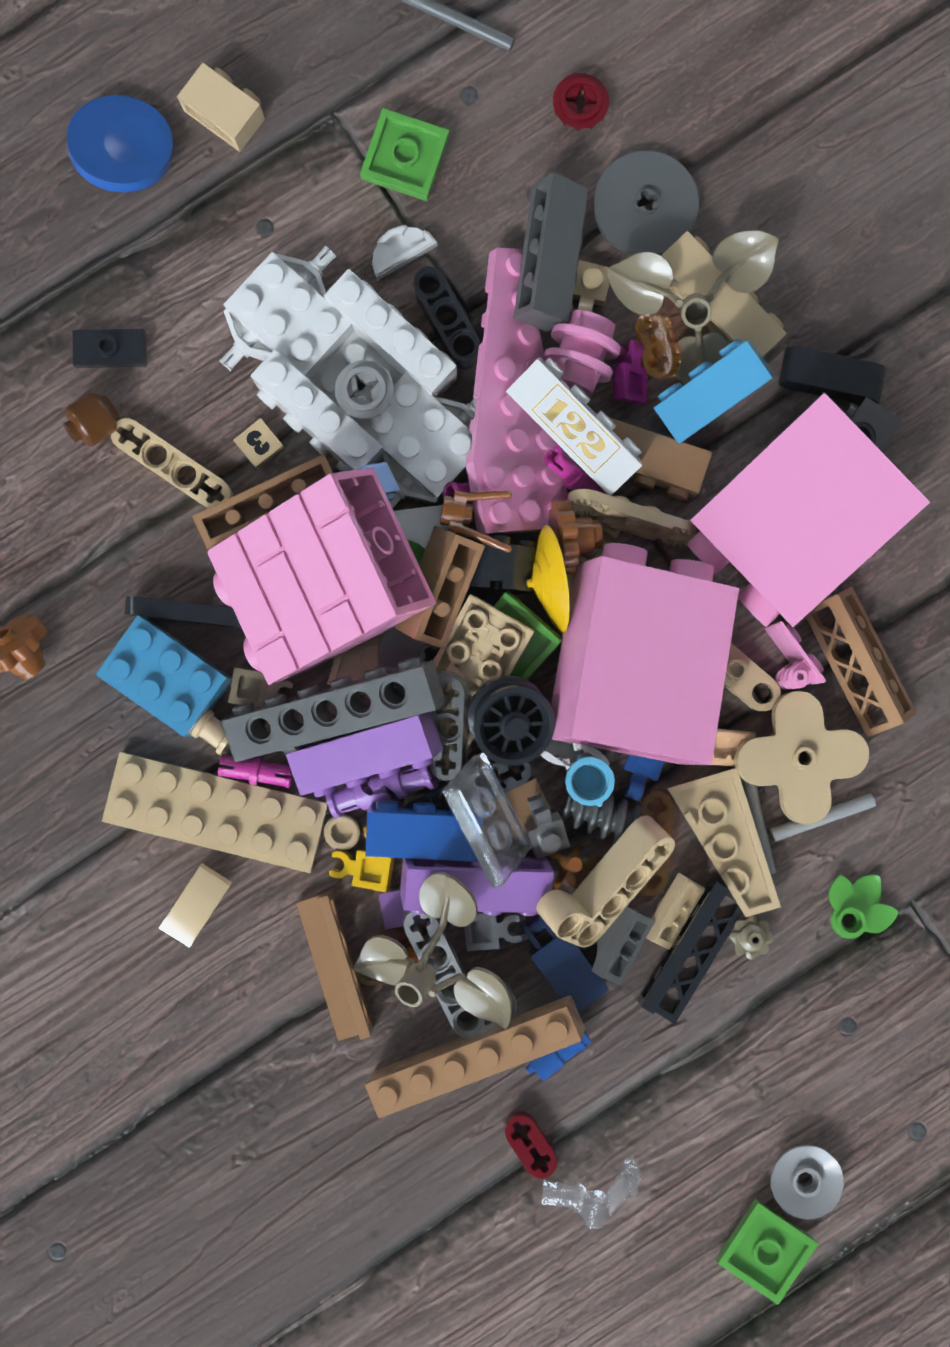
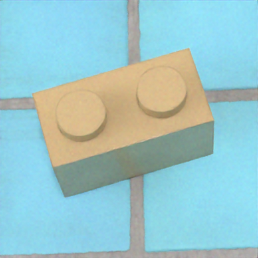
M202 62L178 94V100L185 113L241 152L265 120L260 105L261 101L249 89L244 88L241 91L233 85L232 79L220 68L216 67L213 70Z

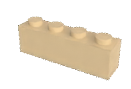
M688 231L661 255L668 261L673 272L672 283L668 289L683 300L693 293H700L706 296L717 278L722 274L714 266L707 244L700 237H693ZM727 279L723 281L714 296V300L710 302L712 315L705 327L710 332L722 334L728 345L736 339H741L743 343L747 340H752L764 358L787 334L783 330L784 326L781 320L773 313H767L758 304L759 300L754 292H737L729 286Z

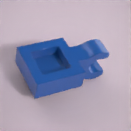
M627 754L622 769L632 774L624 797L640 801L645 789L646 780L658 781L665 761Z

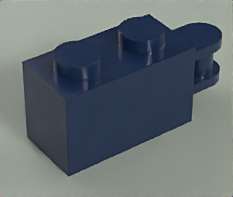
M537 914L538 917L528 924L523 922L520 925L535 946L529 951L530 957L560 998L572 996L579 1013L609 990L604 982L605 979L591 971L595 960L590 963L582 952L587 947H579L560 939L541 916ZM547 929L551 935L540 943L535 936Z

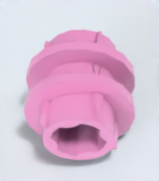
M574 310L571 312L568 324L554 325L551 337L560 344V348L546 349L543 360L546 361L548 358H551L563 370L565 374L561 379L570 388L576 384L587 396H592L597 383L610 382L613 370L603 361L604 359L618 358L620 353V345L612 339L616 324L599 314L584 310Z

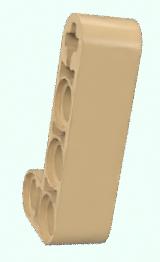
M651 816L639 817L627 828L572 895L559 889L547 892L537 903V913L560 939L579 947L591 946L601 938L674 850L675 841Z

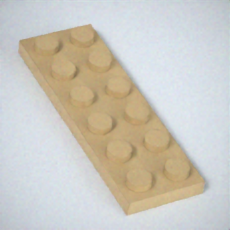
M119 752L102 822L311 873L328 804L324 801L264 786L251 785L247 782L219 777L215 774L126 752Z

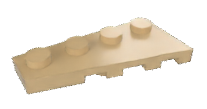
M736 768L667 788L745 917L780 908V902Z

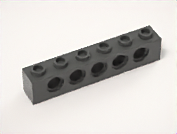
M414 657L397 663L399 669L386 672L385 666H381L364 672L365 678L353 681L351 675L330 681L331 687L319 690L318 684L297 690L298 696L287 699L285 693L265 699V705L254 708L253 702H249L232 708L233 715L221 722L234 761L238 762L437 710L446 700L433 659L420 662L419 657ZM393 682L403 686L405 698L399 697L394 693ZM360 691L365 692L370 697V707L360 701ZM327 700L336 706L337 715H333L328 711L326 707ZM294 709L302 714L304 724L299 723L295 719ZM262 718L270 724L271 732H268L262 726Z

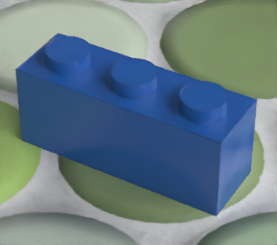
M377 801L376 806H370L368 809L366 857L478 862L480 811H472L473 806L452 804L450 805V810L435 809L436 804L427 802L414 803L413 808L398 807L399 803L395 801Z

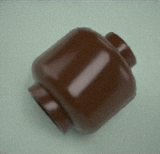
M88 393L66 407L65 413L68 421L63 423V426L74 442L81 439L84 444L95 446L116 431L117 421L120 420V417L106 395L100 397L95 393Z

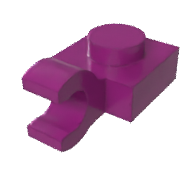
M632 339L629 341L628 351L627 345L618 343L621 350L618 358H615L620 363L614 365V400L634 406L647 404L648 369L641 367L643 344Z

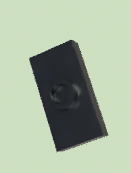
M144 329L72 330L73 366L75 368L147 367L146 331Z

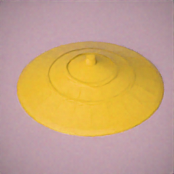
M544 525L538 539L532 578L527 580V586L533 587L551 623L563 634L568 628L570 610L566 569L557 537L549 525Z

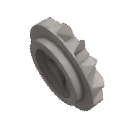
M368 360L356 361L346 366L338 375L335 383V396L339 406L350 417L367 420L381 416L387 407L391 405L394 393L393 381L387 370L378 363ZM357 378L366 386L371 384L375 386L371 390L372 403L366 400L364 396L355 397V394L359 391Z

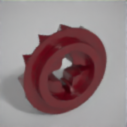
M575 73L565 77L557 85L553 95L554 114L562 121L563 126L573 127L577 132L585 128L592 130L601 120L603 121L609 106V95L604 84L595 76L586 73ZM580 91H583L584 101L590 105H585L581 114H578L576 104L571 102H575L580 95Z

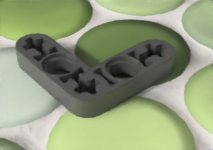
M385 666L386 672L399 669L397 667ZM437 671L441 687L444 688L451 682L452 688L458 690L459 693L452 698L451 709L441 710V707L444 708L449 704V695L447 692H443L446 702L437 710L431 711L441 744L444 745H442L443 750L433 757L434 763L430 764V770L438 779L452 780L463 770L466 762L469 689L465 678L461 675ZM397 683V686L393 687L394 693L397 690V696L405 698V689L401 684ZM363 692L364 695L370 700V697L365 692ZM449 717L456 721L458 725L456 735L448 736L440 729L442 718ZM456 743L457 746L454 745L449 750V759L456 764L447 770L445 763L440 762V760L447 753V745Z

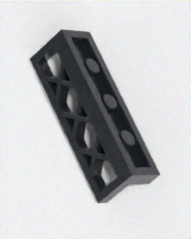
M710 878L705 886V891L669 950L667 949L637 999L642 1008L653 1015L657 1013L673 1024H676L734 928L735 921L743 913L739 905L736 904L730 916L716 919L715 912L725 896L735 902L736 900L728 888ZM725 923L719 932L718 924ZM708 926H713L716 937L713 944L709 947L698 949L697 942ZM707 953L701 962L699 955ZM694 956L697 966L693 977L679 980L678 973L687 958ZM688 984L682 993L681 986ZM676 987L679 1000L672 1012H669L661 1007L660 1003L669 988Z

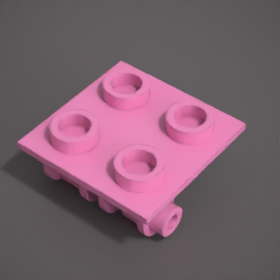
M780 621L764 628L789 661V664L779 670L775 676V681L781 689L803 688L806 685L826 682V679L821 674L824 671L823 666L813 654L807 655L799 645L802 642L800 635L790 624L785 626Z

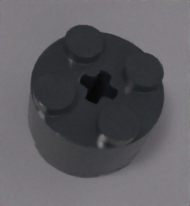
M489 536L510 545L512 550L508 553L471 537H465L485 546L468 590L489 593L495 591L504 592V594L507 591H510L512 594H532V587L527 586V580L532 578L537 542L518 540L513 545L511 537Z

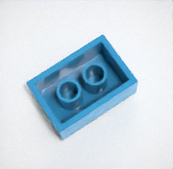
M741 339L734 340L719 351L722 359L713 365L710 361L704 362L688 374L691 381L686 385L682 386L681 383L674 384L658 396L661 403L655 406L654 409L678 444L691 437L776 376L752 340H747L744 343Z
M139 615L134 619L95 674L183 737H193L191 732L197 722L209 709L212 710L232 683V677L150 619Z

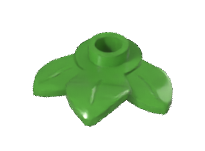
M839 875L829 888L828 898L834 909L830 918L831 926L834 932L843 938H857L864 931L880 933L887 929L898 915V911L895 908L879 903L881 899V878L878 875L862 876L855 880L853 884L846 877ZM846 914H852L853 923L850 926H844L842 920Z

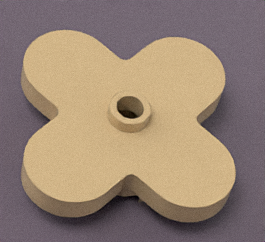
M803 691L788 692L779 697L772 708L773 733L770 736L754 737L744 741L736 750L734 766L740 778L748 784L755 786L777 785L783 813L796 823L811 825L824 819L831 808L830 782L835 779L852 778L860 774L868 763L869 748L864 738L854 731L843 729L827 731L824 726L822 706L813 695ZM802 751L806 754V761L803 765L798 760V756Z

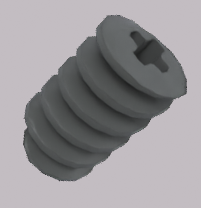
M568 793L560 816L563 824L570 816L574 817L575 829H578L584 821L587 822L588 834H591L597 826L601 827V839H605L610 832H614L615 844L627 828L640 817L642 809L641 805L635 803L628 811V801L623 798L614 806V795L612 794L603 802L601 807L597 805H582L572 799Z

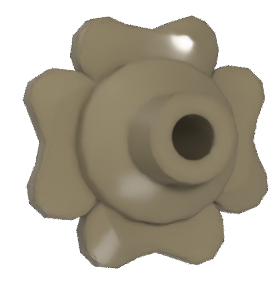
M755 915L749 916L745 920L735 921L734 928L736 930L729 934V938L734 942L735 952L739 955L745 953V956L750 960L759 954H767L769 952L767 944H771L774 941L773 935L769 932L768 922L766 920L758 921Z

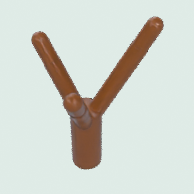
M578 843L569 855H562L558 852L548 855L559 861L561 866L553 884L555 889L560 888L568 871L578 872L581 870L582 861L577 858L583 849L581 843Z

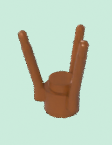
M455 490L454 497L444 496L440 524L449 526L448 531L464 534L509 553L512 550L510 545L466 527L470 525V521L475 522L474 513H472L473 504L466 502L511 498L512 492H462Z

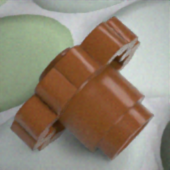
M570 500L551 502L548 525L554 531L560 545L566 575L575 574L576 566L579 564V554L593 553L594 549L602 548V526L599 519L591 520L589 516L575 518Z
M24 614L11 619L5 627H0V674L11 671L15 676H20L26 680L34 677L44 668L46 661L43 659V652L39 648L41 645L39 641L45 637L47 631L46 626L37 615L30 617L28 614Z

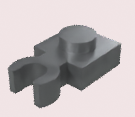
M477 913L473 922L464 926L467 951L501 949L505 947V939L510 943L527 940V934L518 935L513 929L515 922L526 920L525 916L521 914L510 915L502 921V914L487 915Z

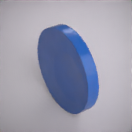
M119 95L94 99L83 105L73 115L68 125L67 145L70 160L83 178L99 188L113 192L139 191L158 182L171 165L173 138L170 127L165 118L154 107L139 99Z

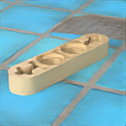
M123 418L117 421V429L111 434V439L120 450L207 509L233 497L231 487L224 480L135 420ZM134 428L133 434L144 442L142 447L139 448L129 440L122 444L124 442V437L121 435L124 429L131 431ZM156 446H162L167 451L166 460L159 465L151 464L148 459L150 450ZM184 466L194 467L196 471L195 480L188 485L179 483L177 478L179 470ZM203 481L214 490L223 487L221 494L224 496V499L221 502L215 500L212 504L209 503L211 496L200 489ZM199 489L198 495H195L194 492Z

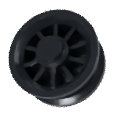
M501 676L485 683L472 697L467 712L469 730L481 751L492 761L503 765H521L540 756L552 741L556 726L555 714L549 701L543 696L536 685L518 676Z

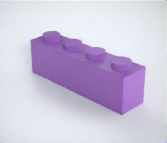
M426 712L301 745L286 754L300 796L314 792L315 797H321L336 790L335 786L346 783L347 788H352L366 783L368 776L379 774L380 779L398 774L401 772L400 767L412 764L413 769L428 766L434 763L433 757L443 750V746L431 712Z
M478 856V862L403 858L400 897L404 910L415 914H426L419 901L420 888L431 874L446 872L448 875L456 877L472 892L477 902V912H483L487 915H500L502 912H518L524 916H534L538 914L536 907L541 897L552 890L554 871L547 857L536 860L535 857Z

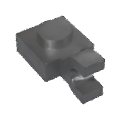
M541 793L527 798L534 820L525 823L524 827L536 860L570 847L565 827L558 811L550 814L548 806L544 804Z

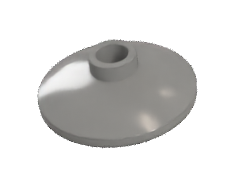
M799 1145L788 1149L777 1159L771 1172L770 1182L775 1200L785 1212L796 1218L816 1219L828 1214L838 1204L843 1193L844 1177L840 1165L829 1152L818 1146ZM804 1172L809 1173L810 1178L807 1182H798L800 1174Z

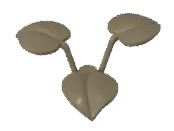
M759 230L740 231L725 237L718 244L712 256L714 266L722 274L717 278L706 296L700 293H693L683 300L667 290L673 279L671 266L663 256L654 252L636 253L611 265L608 269V277L615 295L623 305L635 313L642 315L655 314L662 307L663 296L669 298L677 307L681 308L683 322L688 327L695 328L696 337L685 336L678 340L671 351L670 364L675 376L686 385L691 381V378L688 376L690 372L706 361H710L712 365L722 359L719 351L728 345L723 335L718 332H710L702 336V327L710 321L712 315L710 302L714 300V296L721 284L727 279L729 286L737 292L746 293L758 290L767 282L772 273L779 241L775 235Z
M435 872L423 882L419 891V901L427 915L441 919L420 961L415 963L412 959H408L406 948L397 940L384 935H376L364 944L352 970L372 979L394 985L397 998L409 1007L419 1006L428 994L431 997H435L440 990L457 982L454 986V995L456 1001L463 1009L476 1017L494 1022L506 1030L512 1017V999L505 983L493 972L481 967H474L467 976L463 973H457L435 984L436 972L427 961L439 941L447 921L455 926L464 927L473 922L478 911L475 897L461 881L452 875H448L446 872Z

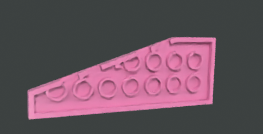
M496 248L489 253L485 293H488L487 310L482 314L481 327L484 328L483 343L479 345L473 394V398L477 399L475 418L470 421L469 433L473 434L471 450L467 452L466 456L470 492H512L511 498L472 501L477 531L485 535L541 531L544 525H548L551 502L568 500V491L562 483V478L544 464V457L550 449L556 455L558 454L554 450V446L559 444L506 392L539 357L542 359L544 357L540 329L513 318L523 249Z

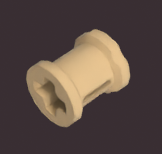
M209 709L197 722L191 732V736L195 739L198 737L202 738L215 747L216 753L221 756L230 746L222 722L214 717L215 713Z

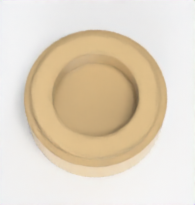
M344 814V816L337 819L332 817L324 828L326 842L336 850L352 848L358 842L361 835L358 821L348 814Z

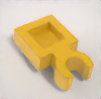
M365 849L357 850L356 858L346 850L332 852V857L343 860L344 868L343 870H330L329 875L331 877L339 879L353 875L352 886L381 892L390 891L395 858L366 857Z

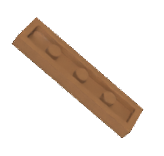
M852 586L821 601L805 616L867 738L904 724L917 713ZM828 606L830 607L836 618L833 629L822 625L816 613L817 611ZM837 640L849 644L852 650L850 661L840 658L836 653L835 646ZM853 672L866 677L869 683L866 693L854 688L851 682ZM873 704L882 708L887 721L874 726L867 713L869 705Z
M332 891L297 901V908L338 1041L359 1035L360 1040L371 1037L374 1028L358 974L352 970L354 961Z

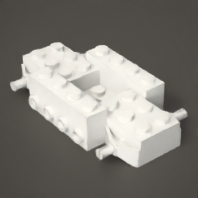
M324 246L320 253L309 262L271 252L224 303L226 308L224 314L235 342L233 347L219 360L220 363L231 372L233 367L244 356L246 358L250 356L262 360L263 362L250 375L260 390L256 395L269 408L273 409L277 405L285 412L286 415L283 417V420L297 433L302 429L312 437L309 443L321 455L324 454L326 456L330 453L338 460L339 463L335 467L340 472L357 470L361 466L381 463L383 460L387 462L400 489L394 493L395 498L390 501L392 509L401 499L405 500L406 498L427 505L437 506L444 499L443 489L448 482L458 483L467 473L466 456L467 452L471 450L473 434H470L469 430L470 421L475 418L477 399L474 398L465 405L441 398L457 380L456 363L445 352L436 348L421 330L413 327L406 321L393 305L386 303L371 285L361 280L350 269L326 292L321 279L323 277L322 271L336 258V255L327 246ZM361 360L373 361L384 367L391 376L394 386L391 405L387 407L381 416L367 420L350 417L339 406L335 396V383L340 372L349 364ZM372 384L366 386L362 391H358L355 397L364 396L366 400L372 403L371 390L375 386Z

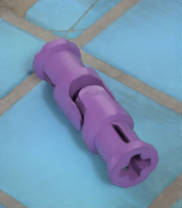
M430 765L418 769H413L412 766L400 767L401 772L387 778L380 779L379 774L368 776L366 783L356 787L347 788V786L338 789L335 787L336 790L326 795V801L330 813L337 819L344 816L345 812L362 808L363 810H368L370 806H376L377 801H398L408 798L410 793L425 788L430 790L436 789L439 783L438 778L433 775Z

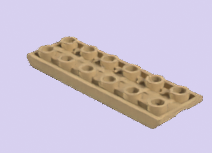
M470 594L455 620L445 649L440 648L433 661L436 671L456 673L465 678L469 689V707L472 697L481 686L494 678L510 676L535 630ZM449 682L447 686L442 688V691L447 692L449 695V704L444 708L441 707V710L451 709V700L459 693L458 690L452 688V683ZM445 717L440 721V729L445 735L454 736L457 734L458 725L455 720ZM468 722L466 752L474 740L469 730ZM456 743L447 745V753L440 760V762L445 763L447 770L456 764L449 759V750L454 745L457 746ZM412 764L403 766L402 768L412 766ZM421 790L412 792V793H410V795H412V794H414V793H416V792H419V791H421ZM443 791L442 793H440V795H439V800H440L442 794L444 793V791Z

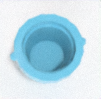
M578 755L577 760L571 764L566 772L565 784L567 792L572 799L582 805H597L601 807L614 789L615 779L613 771L607 763L599 758L589 756L583 758L581 755Z

